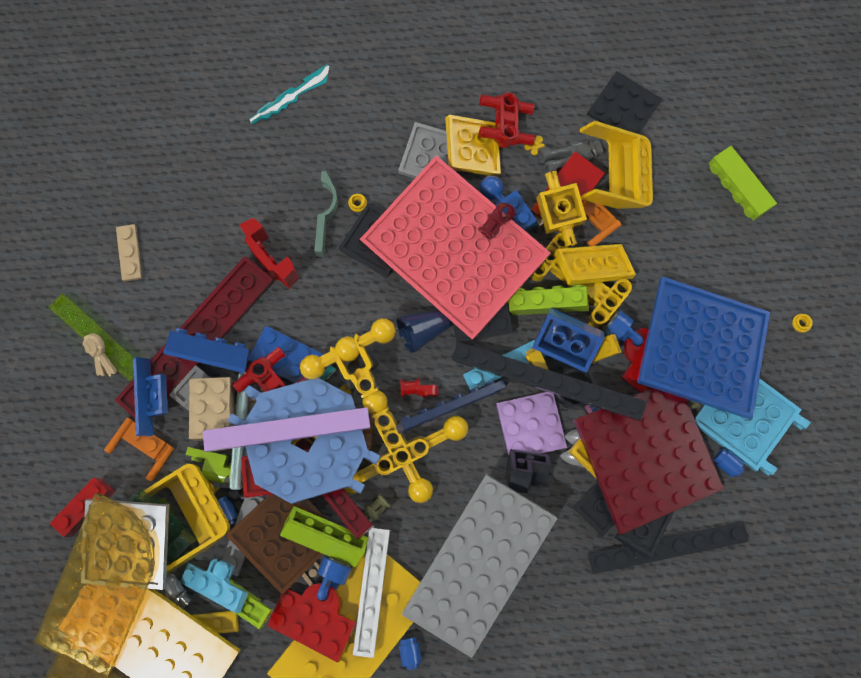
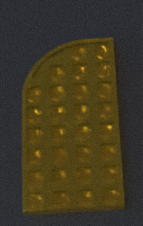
M100 493L94 495L34 640V643L102 678H108L112 673L154 572L155 555L151 537L143 522L132 510Z

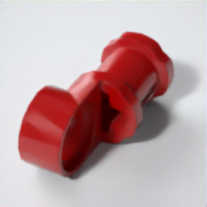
M416 379V381L400 380L401 397L409 394H417V396H422L423 398L434 395V397L439 396L437 385L420 386V379Z

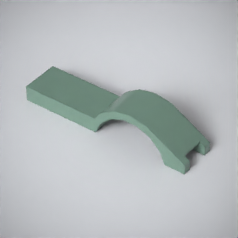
M321 171L322 187L332 193L333 202L328 210L317 216L314 250L316 257H324L327 221L335 215L339 205L336 190L326 171Z

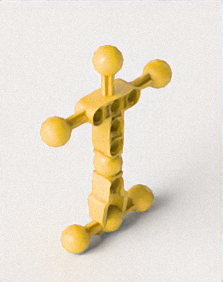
M381 318L372 324L371 331L361 336L355 333L354 338L348 336L341 338L335 347L330 346V352L320 357L317 355L304 357L300 363V371L305 378L314 380L323 375L325 367L336 362L343 377L347 380L351 379L356 389L362 394L363 407L368 408V413L372 414V418H375V425L388 452L380 455L377 465L371 464L357 471L353 480L362 483L378 474L387 475L402 467L410 482L408 487L409 497L417 503H424L431 499L433 487L428 480L420 477L413 461L425 456L429 448L447 439L452 441L462 440L468 433V424L464 418L452 416L445 421L442 429L426 437L418 436L406 441L402 433L398 434L396 429L398 424L393 414L388 411L387 397L378 390L379 387H375L376 382L370 369L373 366V362L365 349L366 346L374 342L385 344L393 340L396 334L395 325L392 321ZM361 354L366 367L358 368L355 373L351 374L344 361H353ZM364 379L371 382V388L368 390L361 387V381ZM380 416H388L390 422L387 425L381 424L379 422ZM395 433L398 435L399 440L391 442L388 439V435ZM423 442L426 448L423 451H418L415 448V444ZM405 451L408 454V458L401 460L398 458L397 453ZM381 460H387L390 463V467L384 469L379 463ZM349 487L344 488L349 495L357 493Z

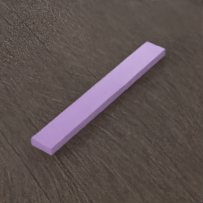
M368 408L204 430V451L211 452L370 429Z

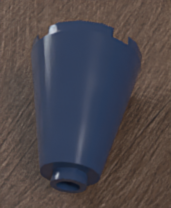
M438 310L400 316L396 324L400 338L403 336L407 342L404 344L405 348L410 353H413L447 330L452 321Z

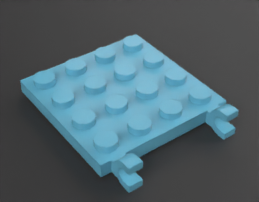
M760 378L753 418L746 419L707 405H703L694 417L698 429L726 450H730L752 470L758 471L760 468L768 476L770 474L774 475L778 468L767 462L766 459L792 422L800 430L806 429L811 423L799 415L802 409Z

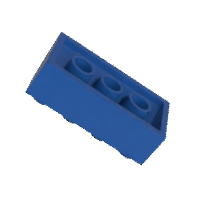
M176 328L175 331L170 330L163 354L244 373L249 349H245V344L234 342V345L226 344L227 340L215 337L214 341L206 339L207 335L195 332V336L187 335V330Z

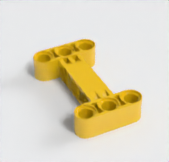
M562 232L558 233L546 247L551 255L554 256V260L546 259L539 267L543 274H536L534 272L531 276L532 280L542 281L551 272L568 285L555 255L557 249L569 248L560 246L557 243L559 240L564 241ZM619 279L611 289L602 282L580 284L583 287H587L588 300L596 307L589 316V323H593L595 328H599L609 320L631 292L632 285L629 280ZM617 286H622L625 289V293L619 292ZM606 300H611L614 303V307H609L606 304ZM595 314L601 315L602 318H603V321H601V322L597 321V320L595 319L594 315H595Z

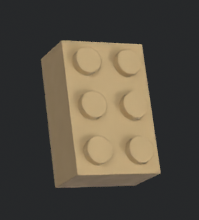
M230 377L190 379L189 439L204 441V430L234 426L227 421L231 413L235 415V388L232 385L235 381Z

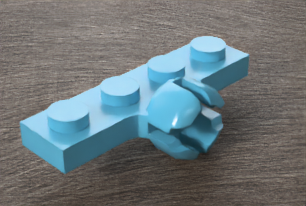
M213 559L207 571L188 563L180 581L183 585L235 613L241 612L248 592L230 583L234 566L232 564L229 565L224 560L217 561V559Z

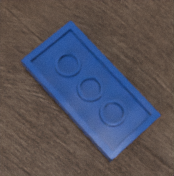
M265 326L248 360L254 362L260 357L265 358L276 347H279L286 356L272 366V370L275 374L296 383L303 377L300 371L302 359L308 355L320 357L324 354Z

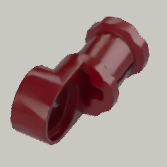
M507 203L497 205L494 211L488 215V220L484 225L478 228L479 232L492 240L497 228L502 226L504 222L513 219L515 215L514 207ZM507 207L508 214L502 217V210Z

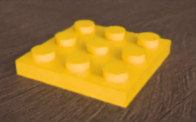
M448 115L445 118L448 166L455 171L498 177L501 174L499 145L494 139L479 138L481 126L495 128V123Z

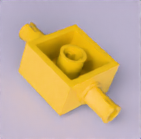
M552 171V174L551 172L546 173L545 177L549 190L539 193L536 198L546 234L562 231L565 247L574 246L577 242L573 228L582 225L587 220L577 183L560 187L557 171ZM560 206V208H564L565 210L562 212L558 209V207Z

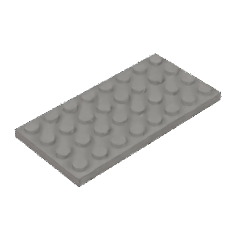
M485 474L401 615L472 658L556 522L557 516L488 474Z

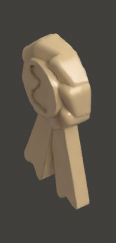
M95 333L85 336L82 344L85 347L86 353L94 357L97 376L108 374L110 377L117 373L116 368L104 353L105 344L102 338Z

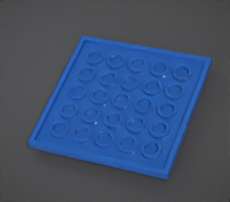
M662 276L658 284L637 383L746 419L753 418L770 312Z

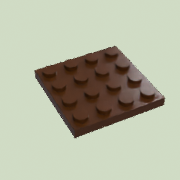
M268 495L237 523L226 536L273 586L283 594L323 555L318 551L280 536L290 511L295 506L323 519L326 518L308 499L291 504L276 495Z

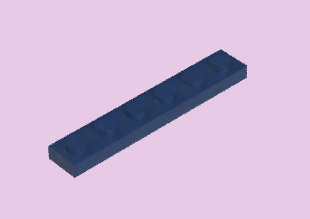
M493 380L486 383L485 388L480 389L476 387L469 390L468 395L463 396L461 393L451 398V402L446 403L445 400L439 402L432 410H429V408L422 409L417 412L418 415L415 417L411 415L405 416L400 419V423L396 426L397 432L401 434L496 394L506 388L503 380L497 383Z

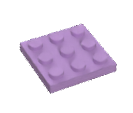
M545 392L496 403L508 456L510 449L542 454L567 448L553 393Z

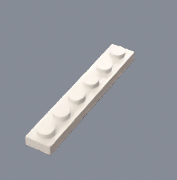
M376 528L369 530L353 655L374 658L390 530Z

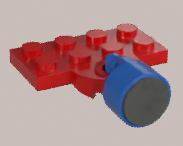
M617 310L603 325L602 331L606 336L616 334L617 340L624 344L623 353L631 364L620 378L637 392L642 393L652 389V387L637 383L649 329L641 328L634 331L630 328L633 319L623 311Z
M324 556L317 571L319 575L324 577L323 582L311 585L303 594L290 588L280 595L267 626L337 663L340 662L357 624L356 621L340 614L342 598L337 592L340 584H346L352 570L351 565L332 557Z

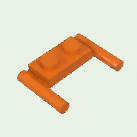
M585 200L582 203L587 219L600 231L599 234L587 242L588 246L597 245L621 226L620 221L616 220L603 205Z
M127 417L104 451L111 454L120 440L124 439L156 460V463L145 477L152 482L175 448L156 435L150 437L136 436V422Z

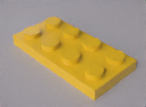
M622 244L557 249L555 252L568 285L633 279L636 275Z

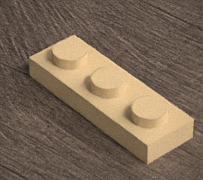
M136 225L116 227L122 281L143 279Z

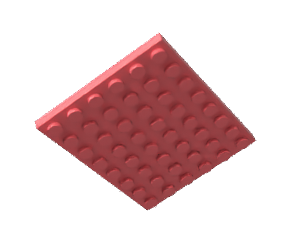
M437 155L360 238L368 248L472 340L475 339L551 255L545 247L513 220L504 222L502 226H499L494 232L492 240L480 233L478 228L484 225L488 220V215L494 211L496 206Z

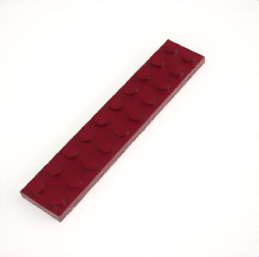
M244 256L179 329L187 330V335L195 336V332L207 335L206 339L214 341L215 337L223 339L274 282V279ZM165 344L150 362L151 376L158 374L166 375L168 401L171 398L169 394L195 365L199 366L201 363L163 354ZM133 379L114 401L135 418Z

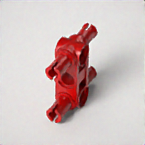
M504 93L496 97L481 94L479 106L491 107L495 110V128L481 126L479 138L494 139L502 148H508L510 145L515 146L517 144L532 147L535 136L518 131V112L532 115L534 103L520 102L512 93Z
M276 347L265 358L260 357L252 362L245 369V374L232 383L233 387L239 394L253 382L257 383L264 392L285 387L286 385L272 370V366L286 355L279 347ZM262 365L265 370L263 374L256 375L253 372L254 367ZM303 376L296 383L306 381L307 379Z

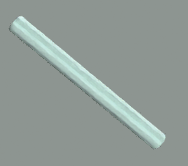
M239 373L238 379L242 377L245 373ZM246 388L240 394L237 391L235 414L244 421L247 418L249 398L245 393ZM245 447L233 448L230 475V489L240 490L242 488L241 457L244 456Z

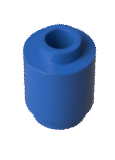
M724 448L713 459L716 465L730 477H738L745 469L743 467L744 462L730 450L726 451Z
M227 496L218 499L217 501L230 526L234 525L238 515L232 501L228 500Z
M416 637L400 640V646L398 647L402 667L406 666L407 670L419 668L418 664L422 663L419 642H416Z

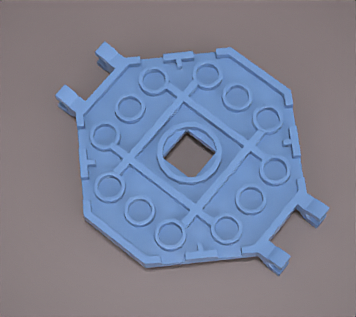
M319 378L309 379L264 393L248 385L245 390L246 395L257 402L245 421L232 413L227 421L234 426L353 410L356 408L351 395ZM362 430L317 436L309 452L291 444L293 440L246 446L255 484L291 504L346 487L361 494L365 486L353 480L354 475L363 459L377 465L380 459V455L367 449Z

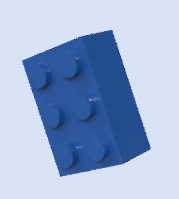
M550 308L532 348L587 373L604 340V332Z

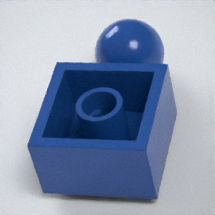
M487 176L481 181L480 193L488 200H493L496 207L500 203L512 205L515 209L514 222L528 233L539 225L517 190L504 197L502 194L503 183L498 177ZM507 207L502 210L506 215L508 214Z

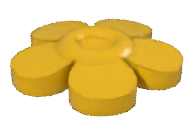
M539 135L536 136L532 147L524 145L525 150H531L532 155H537L538 148L545 147L541 143L543 138Z

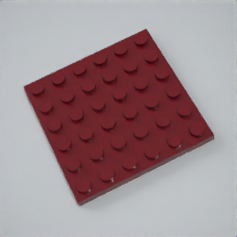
M652 388L632 396L647 401L641 422L602 409L573 420L619 534H624L724 489L685 398Z

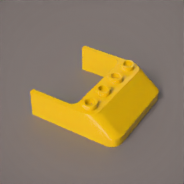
M593 121L582 127L580 133L606 140L608 143L609 192L594 189L582 195L581 200L617 209L644 208L651 205L653 202L651 143L649 139L598 121Z
M186 464L128 500L130 502H143L168 487L194 532L200 546L168 565L166 573L174 571L214 546L230 530V523L200 468L195 464Z

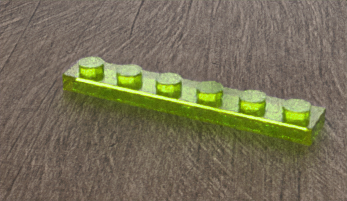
M62 293L49 308L83 339L92 333L100 336L105 344V355L113 366L131 382L134 379V357Z

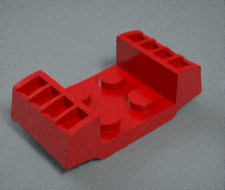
M251 218L239 224L245 234V242L251 252L274 280L281 281L290 289L299 279L290 259L286 257L276 264L275 259L267 253L262 245L269 237L263 226L256 219Z

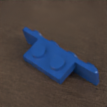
M135 357L133 358L136 436L150 437L154 435L153 417L168 414L166 375L158 374L151 376L150 359Z

